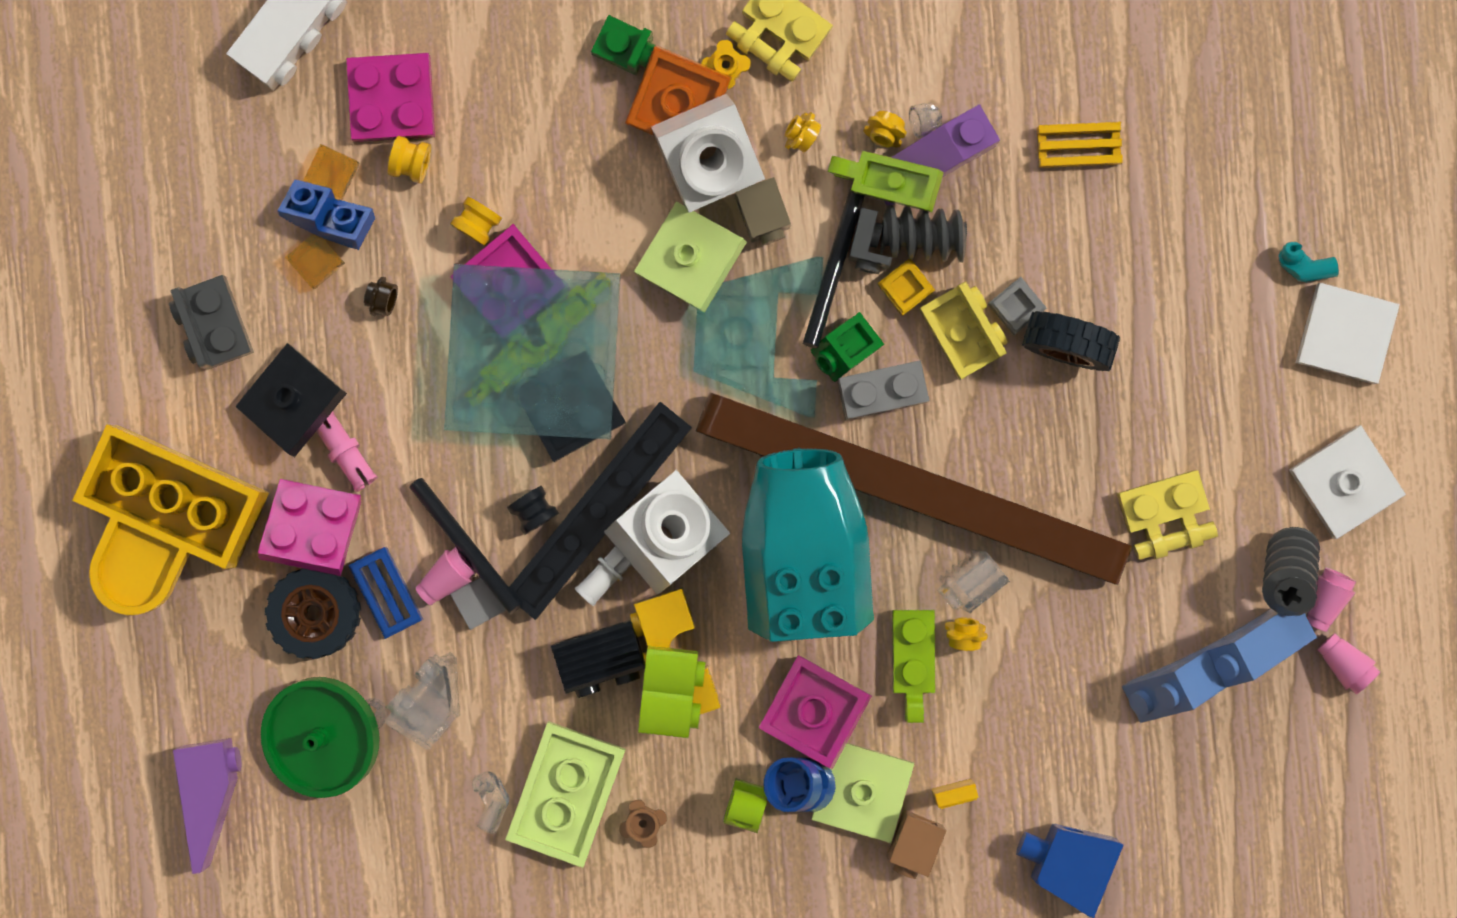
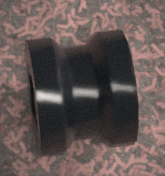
M542 486L535 488L507 507L512 515L518 516L521 521L520 529L524 535L532 532L559 514L556 507L549 505L546 501V491Z

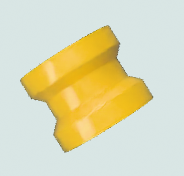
M397 136L389 157L388 175L393 177L406 175L410 177L412 182L421 184L429 166L431 144L421 142L416 145L410 143L405 137Z
M467 196L463 202V212L460 216L454 217L450 225L485 246L489 241V231L493 226L499 225L502 217Z

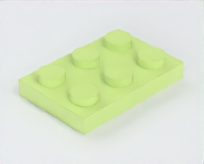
M548 721L505 840L584 868L626 749Z

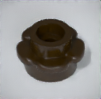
M380 277L377 283H369L364 296V305L369 307L371 316L375 317L378 314L389 316L392 313L397 300L398 286L386 282V277Z

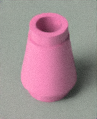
M456 547L451 551L445 550L421 580V583L416 586V591L427 604L433 605L436 601L473 581L472 576L476 572Z
M1325 567L1322 575H1318L1315 606L1306 616L1310 625L1327 632L1330 625L1333 624L1355 595L1353 588L1356 581L1338 571Z
M1336 633L1332 634L1317 649L1344 689L1350 688L1356 695L1365 689L1380 673L1374 666L1376 661L1340 638Z

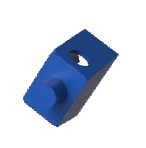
M1052 824L1046 839L1024 832L1019 841L1016 855L1036 863L1031 874V878L1035 883L1087 916L1094 918L1124 844L1112 836Z

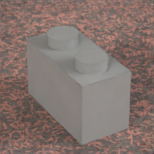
M921 360L841 377L837 380L845 421L920 405L930 401Z

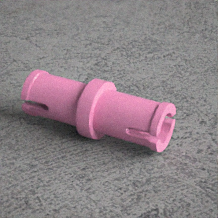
M332 411L325 420L330 429L323 423L316 432L330 452L328 454L330 461L338 463L352 484L354 491L357 492L365 488L364 482L357 472L361 473L368 485L373 483L378 476L372 471L357 449L360 444L356 438L349 437L334 415V411Z

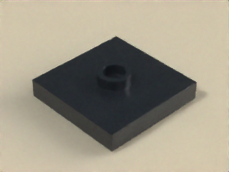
M287 343L235 407L287 454L295 458L347 393L295 347Z

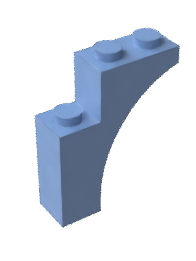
M1269 609L1246 625L1214 643L1169 665L1132 679L1123 685L1122 688L1140 723L1194 710L1227 687L1257 679L1316 639L1317 636L1305 614L1287 616Z

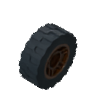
M1035 311L1031 313L1022 346L1035 354L1061 363L1090 370L1110 371L1120 336L1107 328L1078 318L1057 313Z
M304 568L287 574L284 579L279 580L274 585L275 589L269 593L267 598L269 600L268 606L265 607V615H267L268 622L266 627L273 635V641L283 647L282 650L286 653H293L297 655L296 657L302 659H318L341 650L349 640H352L356 634L354 631L359 626L361 620L359 618L361 604L360 602L358 603L356 597L358 594L355 588L349 585L350 581L344 576L341 577ZM309 605H315L320 609V616L317 620L305 617L310 608Z

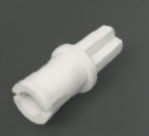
M616 546L604 559L600 556L598 558L600 563L574 588L592 606L618 579L620 581L624 579L621 575L632 565Z

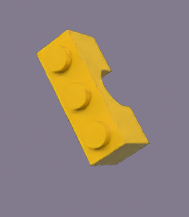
M683 587L636 602L634 604L636 612L630 614L637 638L645 636L648 646L670 648L672 640L678 634L695 629ZM647 652L643 653L645 664ZM708 665L705 666L703 687H694L693 703L701 704L700 715L721 708Z

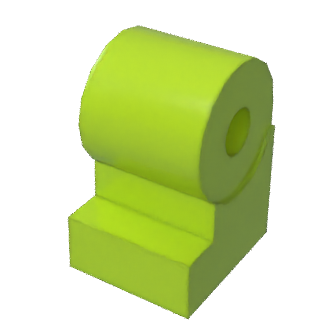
M735 778L724 814V823L758 833L767 803L764 787Z

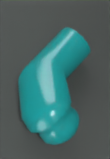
M1298 242L1286 243L1279 253L1281 267L1300 282L1338 277L1339 267L1335 257L1312 260L1301 250L1302 245Z

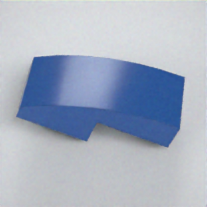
M294 179L277 210L279 216L290 223L319 237L357 250L360 249L375 220L372 208L335 199L331 188Z

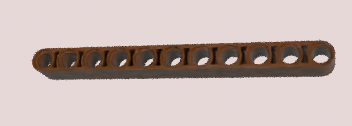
M709 392L696 428L698 433L761 456L793 450V448L834 451L842 456L854 489L1116 585L1120 582L1132 548L1131 545L714 393Z

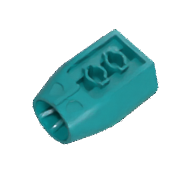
M793 448V450L776 452L760 458L757 461L742 528L748 630L770 642L857 635L874 621L870 547L867 525L861 504L842 456L830 450Z

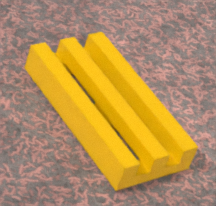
M1121 122L1039 125L1037 127L1039 168L1121 165L1123 163V154L1121 155L1122 138H1120ZM1111 133V139L1047 141L1046 137L1047 135ZM1111 148V155L1047 158V151Z

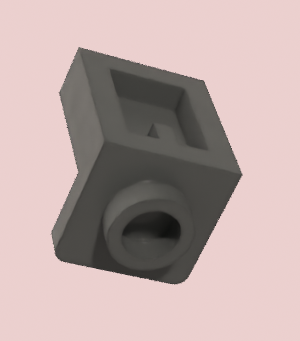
M861 208L848 260L856 262L855 269L879 274L880 268L889 269L892 258L871 253L868 250L869 246L877 248L883 224L875 222L878 211Z

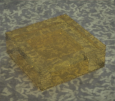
M320 144L303 181L331 188L334 196L343 200L360 163Z
M315 234L310 235L285 257L314 290L345 264L324 238Z

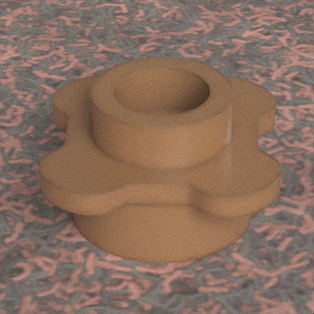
M634 800L629 804L630 813L627 820L620 824L619 832L622 837H631L633 840L641 842L643 847L651 848L658 841L656 835L660 826L666 824L667 815L662 809L653 810L645 806L642 800ZM645 820L647 826L640 827L639 822Z

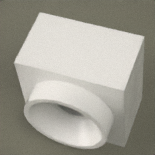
M727 94L651 126L679 195L689 213L765 180L737 108ZM716 147L713 156L708 159H699L701 152L705 148Z
M677 470L604 531L657 595L730 534ZM661 526L671 532L672 539L663 533Z

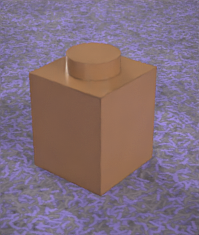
M904 810L887 853L889 862L895 864L893 870L912 879H916L918 873L929 877L947 831L943 824Z

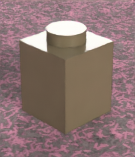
M774 177L735 192V199L751 243L761 240L763 246L785 238L784 231L790 229L791 222Z

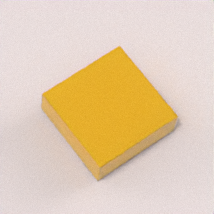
M912 259L905 261L877 283L901 316L905 315L935 291Z
M971 778L931 789L934 802L940 809L971 802L979 798L976 785Z

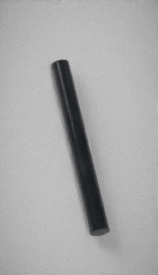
M851 189L847 196L803 340V344L808 347H819L865 197L864 195L852 192Z
M419 478L414 481L409 488L509 615L516 612L523 604L425 480Z

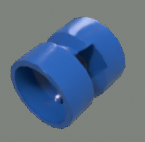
M781 758L769 767L764 778V792L767 800L774 808L783 812H817L831 802L836 790L835 777L831 769L812 758Z

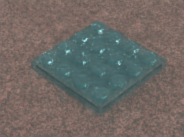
M454 264L444 430L611 440L621 274Z

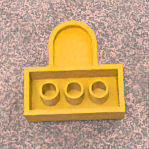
M106 424L72 501L110 517L90 563L89 578L94 594L105 607L116 613L139 615L157 609L170 597L189 554L224 569L236 568L270 492L122 426Z

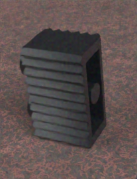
M631 620L551 645L566 694L575 691L577 698L601 691L599 683L614 678L617 685L640 679L638 671L645 669L642 650Z

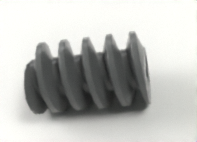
M887 206L882 219L880 255H882L886 246H890L893 258H898L902 247H906L909 259L914 260L918 249L922 248L925 259L930 261L935 249H939L942 262H947L951 251L954 250L956 251L958 262L963 263L966 250L967 223L966 221L963 222L960 210H954L949 221H947L943 209H937L933 219L930 220L928 211L919 210L916 219H914L911 208L908 206L903 208L900 217L897 218L894 206Z
M1283 528L1274 533L1268 541L1262 593L1267 605L1279 614L1300 616L1308 613L1316 603L1320 544L1315 535L1305 528Z

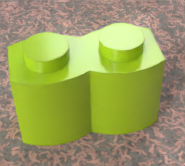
M648 646L638 733L689 738L690 728L698 729L701 704L693 703L694 687H703L706 663L697 661L698 651Z

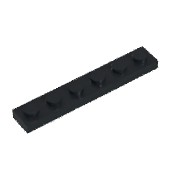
M662 402L657 404L509 586L523 604L520 608L535 620L538 619L606 535L604 531L624 513L692 429L688 423Z

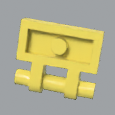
M750 0L742 10V14L754 22L752 26L747 30L734 21L727 30L726 35L738 43L737 48L745 54L751 52L768 65L766 69L777 76L780 73L793 82L800 73L801 68L791 62L790 58L796 52L809 61L832 30L833 25L799 0ZM765 31L784 43L778 52L760 39Z
M1198 470L1116 493L1128 533L1142 529L1145 530L1148 541L1133 545L1138 560L1152 556L1155 560L1168 556L1169 551L1189 546L1190 549L1204 545L1203 541L1218 537L1217 528L1213 521L1198 525L1194 514L1210 510ZM1180 519L1183 530L1165 536L1161 534L1159 524Z

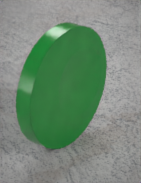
M327 677L302 679L279 692L272 699L264 713L261 724V745L265 759L273 773L283 784L302 795L315 798H329L341 795L359 784L369 774L377 759L380 737L375 715L367 701L355 689L344 682Z

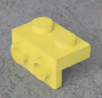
M966 281L919 308L959 380L1007 354L1003 346L1008 343L998 323L990 324L983 310L987 308V304L976 286L970 288Z

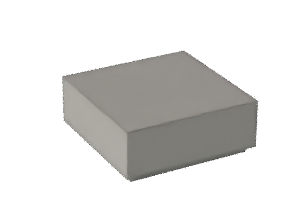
M1022 277L1018 278L988 303L1013 335L1029 323L1032 312H1043L1047 309Z
M481 578L450 594L470 630L506 611Z

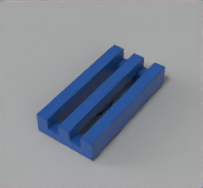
M383 547L348 565L385 639L424 620L387 547ZM379 559H382L410 615L407 619L404 618L376 562ZM367 565L397 623L391 627L361 569Z

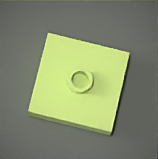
M676 201L634 272L705 313L747 242L742 237L697 212L692 211L689 213L686 206Z
M847 743L834 768L831 769L835 777L836 788L833 799L825 808L813 812L812 820L892 843L914 762Z

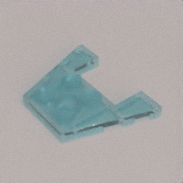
M814 257L723 282L705 313L697 309L694 373L744 391L803 416L814 418L817 380L774 377L777 304L779 293L818 294L822 281L823 257Z

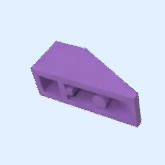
M979 104L943 124L891 158L940 169L944 172V177L994 149L1000 139ZM884 201L885 204H886V206L896 204V203Z
M232 738L184 745L173 750L192 874L201 873L211 865L237 783V772L241 771L240 751L238 747H233Z

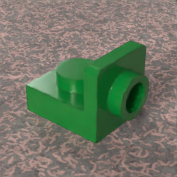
M608 15L591 50V54L636 75L640 66L647 67L656 45L652 44L653 33L651 30L644 28L642 31Z
M859 312L826 335L820 341L818 348L811 349V353L815 357L819 369L827 374L832 381L836 382L885 344Z

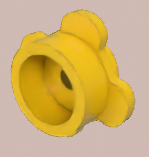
M721 40L717 43V50L711 57L704 58L701 64L731 76L732 79L728 89H731L735 86V81L740 77L741 73L747 72L750 69L751 63L748 56L740 55L733 49L731 41ZM724 61H728L730 63V66L728 68L722 67V63Z
M877 111L874 116L869 117L867 121L869 126H865L863 130L872 142L886 148L900 147L902 144L900 139L905 138L907 134L904 129V120L888 111Z
M804 112L801 116L796 115L791 120L785 131V137L788 138L785 148L788 150L790 148L794 150L799 149L802 152H806L812 146L821 129V124L814 120V113L810 112L808 114Z
M961 617L955 619L954 622L945 623V629L948 630L946 637L949 638V646L954 649L975 651L982 647V641L988 639V634L984 633L986 626L980 624L976 619Z

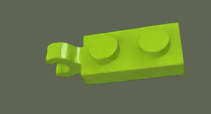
M862 151L859 162L832 156L828 172L834 174L835 177L852 180L851 191L856 194L931 213L944 173L940 169Z
M892 610L893 693H905V721L907 723H924L923 693H935V610Z

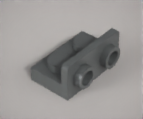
M220 275L185 289L177 287L171 290L174 301L169 302L170 310L175 322L178 325L183 324L188 337L183 342L184 348L192 364L197 363L199 368L209 370L254 353L226 276Z

